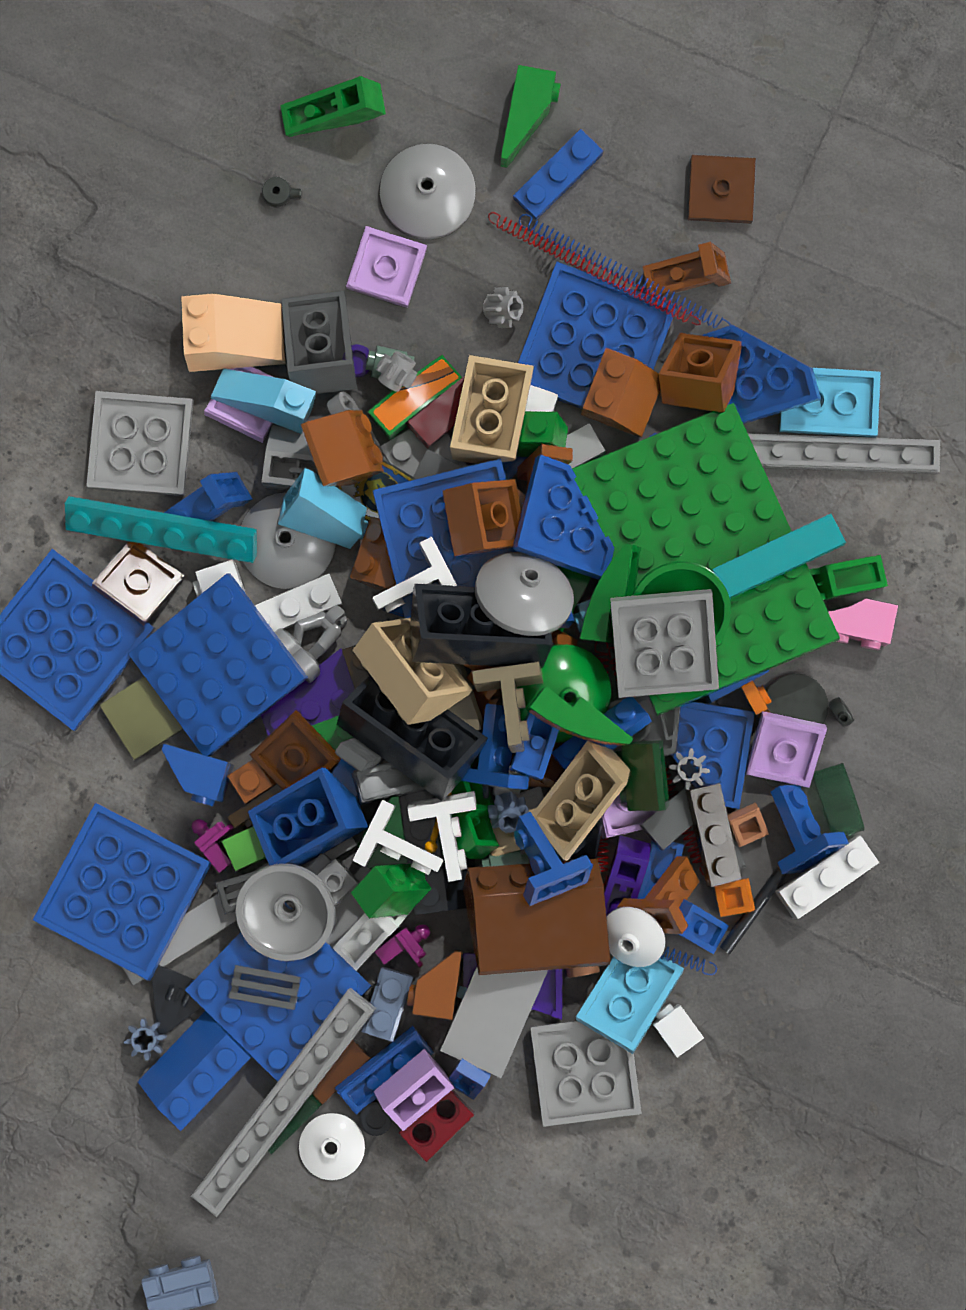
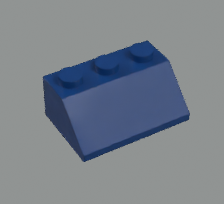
M326 768L318 769L248 811L269 865L283 863L302 866L318 857L321 853H325L368 828L357 798Z
M204 1011L140 1078L138 1083L156 1108L181 1131L252 1056Z

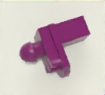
M194 820L191 826L192 831L200 837L194 843L216 870L222 873L232 863L218 842L234 829L232 823L225 826L221 821L209 829L207 822L204 820Z
M420 924L410 932L406 927L374 952L385 965L406 949L415 963L421 968L424 966L421 958L427 954L419 942L423 939L425 941L429 937L430 929L427 925Z

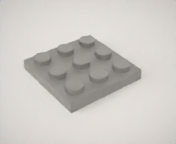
M96 391L86 487L88 489L185 496L193 399Z
M711 589L610 598L619 698L719 689Z
M577 1020L530 1026L543 1127L642 1114L634 1053L631 1054Z

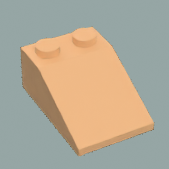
M219 294L181 296L184 356L189 372L286 364L282 304Z

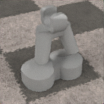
M335 605L326 614L321 611L318 614L296 621L294 636L281 628L277 629L275 634L308 676L306 681L311 683L320 675V668L316 659L325 653L342 635L341 628L348 621L344 610L340 606ZM321 627L324 633L309 651L304 650L301 647L304 631Z

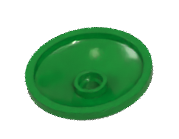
M676 561L660 565L642 578L633 593V596L711 589L716 645L725 635L730 623L731 602L725 585L714 572L697 563Z
M570 644L552 646L545 665L541 668L543 683L517 687V689L523 688L526 708L545 686L563 700L566 693L572 692L573 699L568 704L572 705L577 698L582 697L602 714L607 712L611 698L609 676L600 660L589 651ZM526 708L520 709L521 721H524L528 714ZM559 730L555 742L565 743L573 735Z

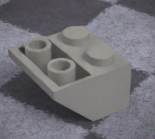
M272 424L265 451L261 481L264 488L288 491L305 468L319 475L304 432L300 434L277 424Z

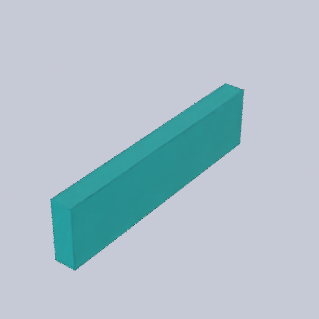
M828 514L712 569V572L723 582L731 599L844 546L846 541L832 514Z

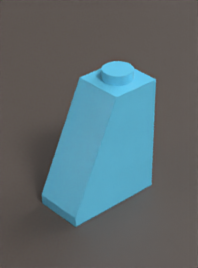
M305 468L283 497L278 525L351 549L358 539L362 540L368 526V521L365 520L367 507L336 486H323L320 476L312 470Z

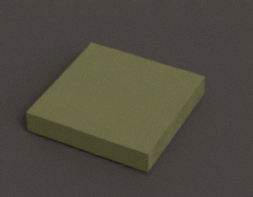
M145 676L100 704L101 709L134 760H137L184 730Z

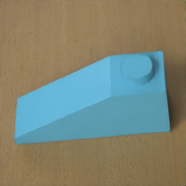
M223 368L211 399L302 434L301 424L307 422L314 405L316 391L286 379Z

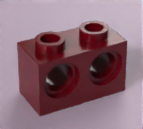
M451 1090L404 1131L400 1129L399 1134L427 1162L474 1116V1111L454 1090ZM442 1100H450L455 1104L456 1111L450 1117H443L437 1112V1104ZM419 1123H425L430 1126L432 1135L427 1140H418L413 1134V1128Z

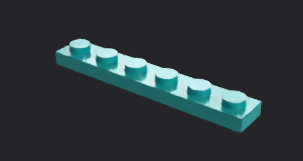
M71 496L65 502L66 530L250 563H253L257 556V529Z

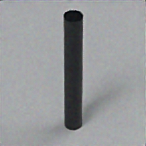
M776 867L753 899L755 910L742 914L719 946L721 949L731 954L787 874H782L781 870Z

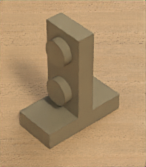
M539 662L472 671L473 682L477 692L502 690L509 749L511 753L525 751L524 741L530 740L527 720L521 721L520 709L526 708L523 688L517 689V687L543 683L542 669Z

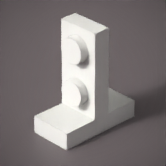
M432 537L419 543V547L430 568L372 597L377 610L385 607L388 613L405 604L402 598L413 593L414 584H432V582L437 580L439 585L457 586Z
M474 791L449 795L443 801L438 798L409 802L408 804L410 821L437 817L448 882L461 880L462 870L467 869L464 849L458 850L456 837L461 836L459 818H452V814L476 810Z
M382 800L353 861L366 867L379 843L383 845L380 852L399 860L402 854L413 860L411 867L427 875L430 874L431 870L438 872L444 861L443 859L384 831L396 806Z
M364 913L335 944L333 949L357 971L384 940L399 927L407 915L369 919L366 913Z

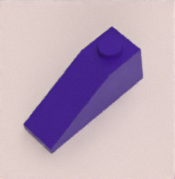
M619 836L604 886L606 917L613 910L618 909L617 906L623 898H638L649 864L650 843Z

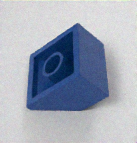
M163 744L162 751L183 790L192 793V801L209 806H214L215 800L219 802L224 801L230 781L227 776L232 773L233 764Z

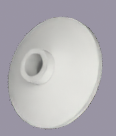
M621 907L613 910L606 917L609 951L617 960L633 967H646L652 965L661 957L665 949V935L660 924L650 914L634 907Z
M338 1113L323 1114L311 1120L304 1128L299 1140V1154L304 1166L313 1175L325 1180H338L353 1173L360 1165L365 1152V1141L359 1126L349 1117ZM334 1142L337 1145V1152L334 1154L327 1153L325 1144Z

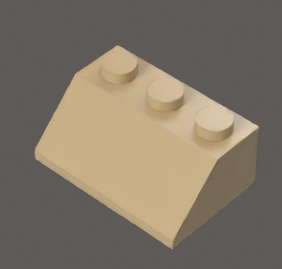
M469 355L450 445L452 460L480 464L501 459L502 462L514 461L516 459L534 366Z
M411 618L372 623L354 647L353 652L361 661L362 666L379 685L382 693L388 697L396 708L399 716L408 725L431 721L472 692V688L453 664L412 662L409 635Z
M590 741L585 743L532 813L550 844L562 859L567 861L625 787L630 773V769L612 749Z

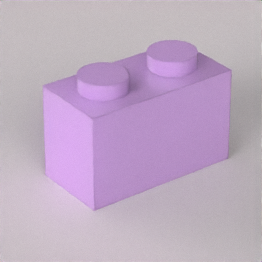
M423 1049L374 1091V1094L383 1110L404 1131L453 1090L454 1086L439 1064Z

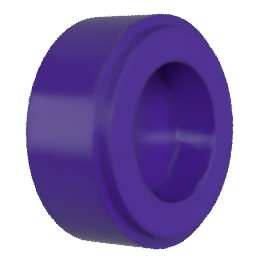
M359 344L352 345L356 378L363 377L371 371L365 369L369 349ZM345 352L343 354L342 360H346Z

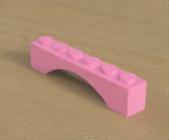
M864 599L852 606L828 611L840 637L839 641L836 642L848 643L849 639L861 641V647L872 650H880L881 646L889 645L891 643L898 605Z

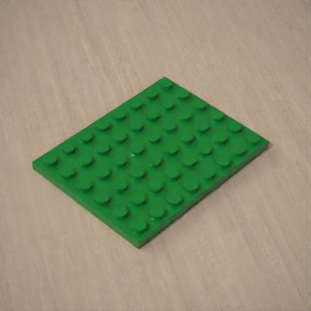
M734 403L727 405L725 412L712 411L572 468L576 475L574 480L583 496L586 495L599 518L597 522L605 537L609 536L614 546L612 559L626 543L641 547L636 587L647 573L660 565L676 561H687L700 564L712 571V569L792 532ZM806 563L730 599V623L725 635L716 645L719 689L648 695L656 716L839 641V634Z

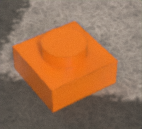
M752 680L741 686L759 719L762 711L771 713L767 704L772 701L763 685L757 688Z
M749 878L714 886L720 917L755 910Z

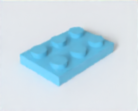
M813 368L821 400L780 412L779 432L876 438L878 436L881 372Z
M613 956L610 965L607 966L577 1014L576 1020L633 1054L682 975L684 968L676 963H672L671 960L667 961L666 957H663V959L659 958L655 963L646 967H633L620 962Z

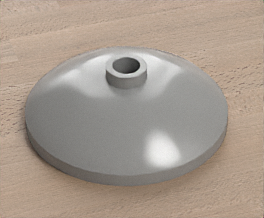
M436 144L415 145L397 154L384 170L380 183V199L387 218L401 232L419 239L441 238L456 231L469 217L475 202V181L467 163L454 151ZM430 181L433 183V187L430 190H425L421 187L422 183Z
M278 493L256 503L247 513L241 524L242 527L257 529V556L253 563L244 562L250 573L262 583L278 589H294L319 578L327 570L333 559L336 544L278 525L283 497L286 494ZM285 532L291 534V540L286 544L280 542V535Z
M522 552L503 553L489 559L481 567L475 582V596L485 615L501 628L520 635L538 636L557 630L569 618L574 604L572 587L563 572L550 562Z
M273 864L255 872L242 886L236 902V919L241 934L256 951L275 960L295 961L314 954L325 944L334 927L335 906L329 889L313 872L294 864ZM285 902H293L295 909H288L285 906Z

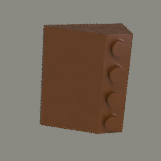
M589 859L593 867L586 884L531 906L528 905L523 896L528 878L535 876L530 864L468 868L463 892L479 975L610 965L604 886L598 859Z

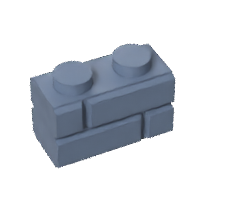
M381 967L377 985L370 1002L376 1007V1010L363 1025L361 1032L388 1041H394L409 994V987L414 976Z
M193 1256L181 1260L182 1266L169 1269L168 1264H163L148 1269L149 1275H145L142 1279L148 1310H189L216 1303L219 1299V1294L210 1259L201 1261L200 1256Z

